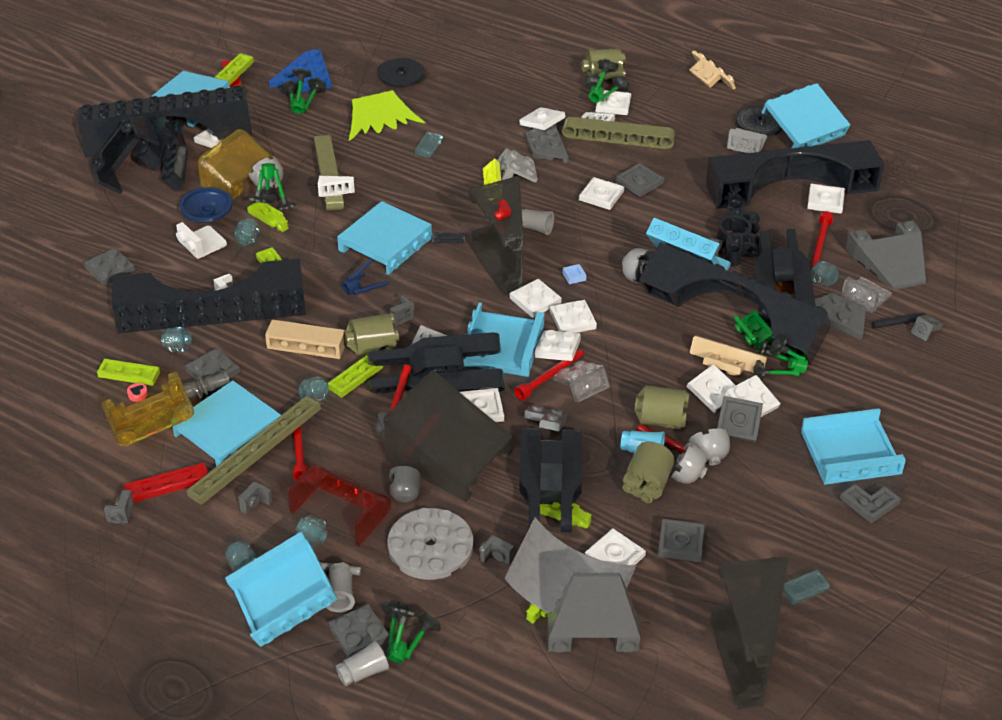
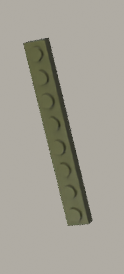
M305 396L186 491L188 497L200 505L204 504L321 410L320 403Z

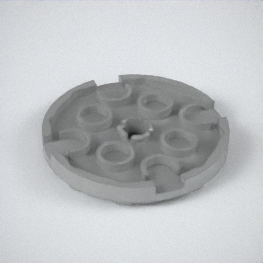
M421 508L401 517L392 526L388 535V553L391 561L400 567V571L418 579L435 580L451 576V572L458 568L462 569L468 563L473 552V535L470 527L460 516L449 510ZM431 539L433 540V542H435L434 545L425 544Z

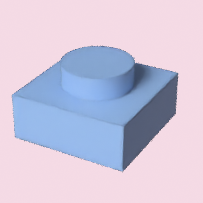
M580 264L563 268V275L569 284L586 281V274Z

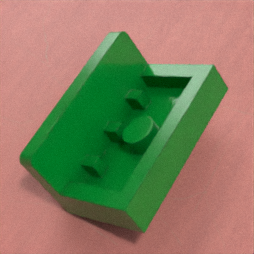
M755 310L741 320L737 315L733 317L737 323L734 325L740 334L744 333L746 335L744 339L750 346L754 345L758 350L761 348L764 339H767V343L773 340L772 330Z

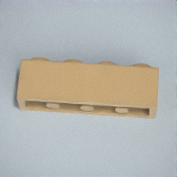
M272 320L265 334L267 349L340 359L346 346L345 330Z

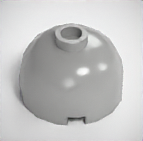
M267 157L260 160L253 166L252 169L254 171L252 174L249 173V178L257 187L261 164H275V169L279 170L280 181H282L284 176L283 167L276 157H273V159ZM275 176L274 179L269 180V187L271 189L278 187ZM263 178L261 189L264 190V188L266 187V179Z
M636 248L627 253L622 260V270L624 276L629 281L642 285L639 279L651 260L653 251Z
M709 429L708 434L703 435L702 432H699L689 439V442L702 449L706 457V463H709L711 466L721 463V460L727 456L730 450V438L725 429Z
M688 442L683 448L686 452L679 454L669 478L682 484L695 482L698 477L702 479L708 469L705 467L706 457L702 449Z

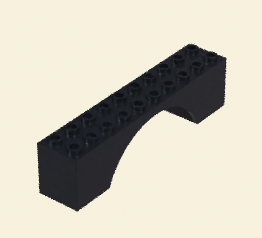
M235 85L232 88L219 87L209 91L204 89L194 93L184 92L178 95L167 94L162 97L151 96L147 99L135 98L131 101L118 100L115 103L102 102L92 106L86 104L79 107L77 120L86 157L97 156L120 127L123 119L131 116H144L148 119H152L153 116L156 118L164 116L185 117L206 126L219 140L252 136L246 88L240 85Z
M870 140L709 157L706 187L717 209L727 208L728 202L733 199L742 201L744 206H750L753 196L763 187L774 182L792 179L812 180L833 187L845 188V194L879 191L884 162Z
M660 242L639 279L646 294L676 307H679L691 298L713 292L732 293L751 300L770 319L772 339L774 340L780 334H783L787 338L786 346L789 347V350L804 356L808 360L809 365L814 360L831 328L829 315L824 308L819 306L813 307L803 299L797 300L786 292L780 293L775 291L770 285L763 286L758 284V281L753 278H744L736 271L730 272L725 270L720 264L713 265L707 259L694 257L690 252L686 250L680 251L669 243L663 244Z
M300 259L263 262L258 270L244 281L224 289L206 292L183 291L169 287L158 281L151 273L113 276L112 308L117 332L119 334L306 315Z

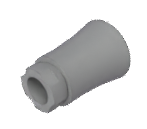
M518 209L515 214L514 223L522 228L549 235L554 225L553 211Z
M343 562L334 563L330 567L328 579L338 600L326 608L332 612H346L355 604L352 589V573L348 564Z
M374 640L358 653L343 660V663L336 665L335 668L342 683L348 686L376 673L389 670V665L381 647Z

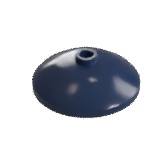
M205 187L187 193L180 201V211L184 217L191 221L210 223L225 217L231 211L233 203L231 196L226 191L219 188Z

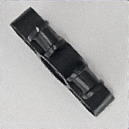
M737 199L728 202L727 214L718 223L716 237L719 240L725 241L723 246L725 248L724 260L731 263L730 266H738L741 256L753 257L759 253V237L756 233L760 229L758 224L760 216L756 212L743 211V202ZM727 231H736V232H740L741 234H733V233H729V232H727Z

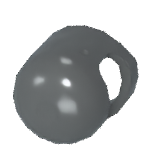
M398 466L390 469L389 479L392 484L390 485L389 492L391 497L399 503L413 502L418 497L420 490V472L408 466Z

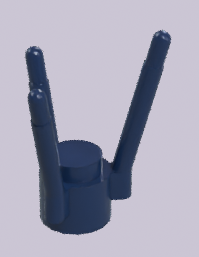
M370 259L353 275L348 277L347 280L342 282V288L348 295L352 293L358 295L361 292L389 284L386 281L359 288L361 286L359 279L365 275V272L362 271L374 261L373 259Z

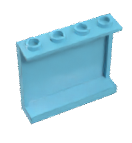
M182 71L152 96L162 97L167 94L194 93L204 89L209 91L219 87L230 88L229 82ZM186 118L187 124L190 127H194L199 123Z
M818 84L808 85L803 89L794 90L792 93L783 94L775 99H769L762 110L763 114L767 112L772 114L793 141L792 148L821 145L844 136L850 127L849 122Z
M381 201L338 236V250L345 253L349 248H352L386 265V274L389 275L426 242L431 240L432 224Z
M653 218L646 232V235L656 249L660 242L663 244L669 243L680 251L686 250L690 252L694 257H703L713 265L720 264L725 270H728L731 265L729 261L715 256L720 245L719 243L659 219Z
M479 302L477 309H474L472 313L473 321H470L468 324V334L498 333L500 335L501 353L485 355L482 358L481 356L466 357L464 359V366L478 369L499 368L503 370V373L529 377L535 357V350L543 332L545 313L537 312L535 320L482 312V303Z
M231 381L186 413L172 421V427L175 437L180 434L185 436L213 457L217 467L279 418L281 414L236 382Z
M880 408L803 419L801 434L824 485L902 474L906 460L903 454L896 455L879 421Z
M302 531L225 578L228 585L234 590L251 628V637L260 647L270 643L274 638L291 630L297 624L309 619L318 611L338 600L311 543Z

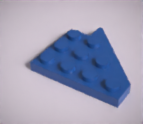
M316 49L305 51L269 81L270 88L282 86L283 83H287L289 80L298 82V76L293 75L292 70L303 68L311 71L312 76L304 78L301 92L312 90L309 87V79H314L315 77L320 78L321 81L326 83V89L332 88V82L321 50Z

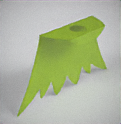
M393 90L352 99L353 113L349 141L362 128L366 134L370 125L379 134L384 123L396 130V119L404 124H407L405 118L420 123L425 122L414 114Z

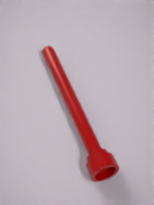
M829 211L821 212L819 217L821 227L810 266L812 271H816L818 268L827 228L833 222L834 216Z
M577 350L572 361L562 360L530 383L518 385L514 389L515 396L520 401L526 400L530 397L533 389L581 358L584 352Z
M301 426L293 431L296 456L293 478L298 482H303L309 478L310 474L308 466L304 464Z

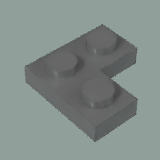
M533 404L532 406L529 405L525 410L524 418L540 421L539 427L559 431L567 421L568 413H564L563 410L558 408L550 410L543 408L542 405Z
M856 484L841 493L840 497L843 502L871 524L899 505L901 498L886 487L870 496Z

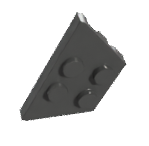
M555 124L546 130L535 128L525 134V139L533 158H544L552 161L554 158L563 159L564 163H568L569 157Z
M835 293L815 299L816 307H822L827 311L831 326L862 340L866 308Z

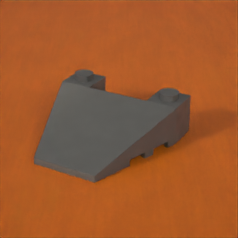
M914 221L897 223L894 236L873 240L865 229L849 232L846 250L852 259L863 263L866 270H872L876 273L877 278L892 290L926 284L922 234Z
M573 573L563 590L561 599L556 601L555 609L548 615V651H571L572 638H615L616 651H639V618L637 611L634 610L633 602L628 596V590L621 574Z

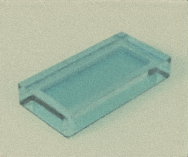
M427 132L416 147L415 155L431 158L442 141V135Z
M817 569L782 584L780 590L791 604L794 605L829 590L830 584Z

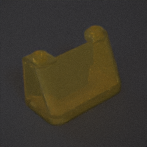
M238 129L200 157L198 168L201 186L204 188L222 189L233 200L241 194L243 190L242 180L248 177L249 173L252 174L254 171L252 169L253 166L264 158L273 159V156L246 131Z
M177 371L168 374L169 381L167 385H161L163 392L128 407H125L123 401L119 403L120 405H115L111 399L101 403L113 436L119 445L129 446L187 421L193 416V406Z

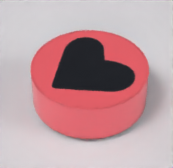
M135 383L128 387L127 394L131 401L139 402L148 396V391L144 384Z

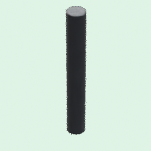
M923 312L873 321L872 327L875 329L915 322L918 316L926 314Z

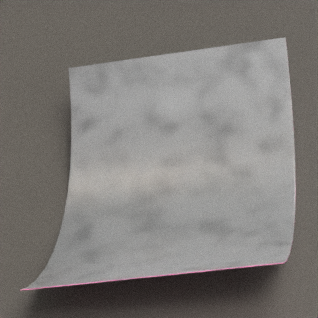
M535 517L505 576V580L530 603L550 613L555 609L556 601L561 599L563 590L573 573H620L627 588L636 565L615 564L585 555L553 536Z

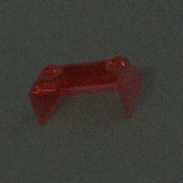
M318 466L308 468L288 489L290 513L292 514L303 505L317 488L325 490L365 510L354 522L355 539L358 546L365 541L391 510V501L388 496L333 470Z

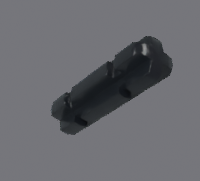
M433 232L432 242L465 243L466 234L459 233V235H456V233L445 232L439 234V232Z

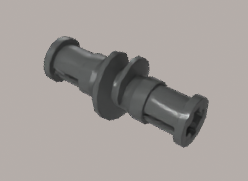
M226 369L222 373L209 375L203 379L197 374L196 381L185 383V385L176 388L169 387L174 404H177V401L192 398L196 395L202 400L203 393L208 395V391H214L230 383Z

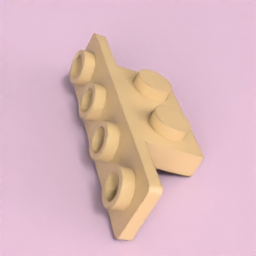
M692 52L697 63L690 69V72L709 88L718 80L723 81L733 90L736 88L733 83L735 81L730 75L726 76L720 67L716 68L715 64L711 60L707 61L702 53Z
M697 335L693 337L690 349L691 354L704 358L703 364L708 365V368L714 364L718 369L725 370L729 375H740L743 370L754 373L753 367L756 365L757 360H761L764 363V368L767 361L766 356Z

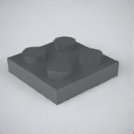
M639 163L616 176V182L641 197L662 185L664 178Z
M116 248L84 262L85 268L103 286L113 282V276L128 275L135 271L134 265Z
M218 348L185 365L186 371L195 379L197 374L203 379L209 375L222 373L225 369L229 379L240 373L239 366Z
M724 396L717 429H725L729 438L756 443L763 403Z
M662 519L658 557L701 562L705 524Z
M369 604L328 622L329 629L348 658L367 647L374 640L379 646L389 641L390 635Z

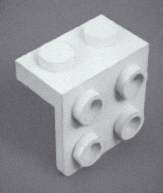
M183 222L176 225L177 239L197 259L227 245L226 240L211 226H205L192 232Z

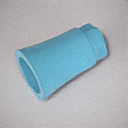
M623 431L621 450L634 453L637 446L644 442H656L664 446L665 432Z

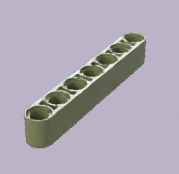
M578 117L566 118L562 130L563 135L567 138L662 149L672 148L675 140V131L669 127Z
M331 135L314 136L320 176H339ZM342 194L324 197L327 211L344 209Z

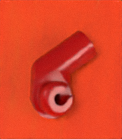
M504 199L500 200L498 203L500 208L494 213L498 221H501L503 218L506 219L511 215V209L507 201Z

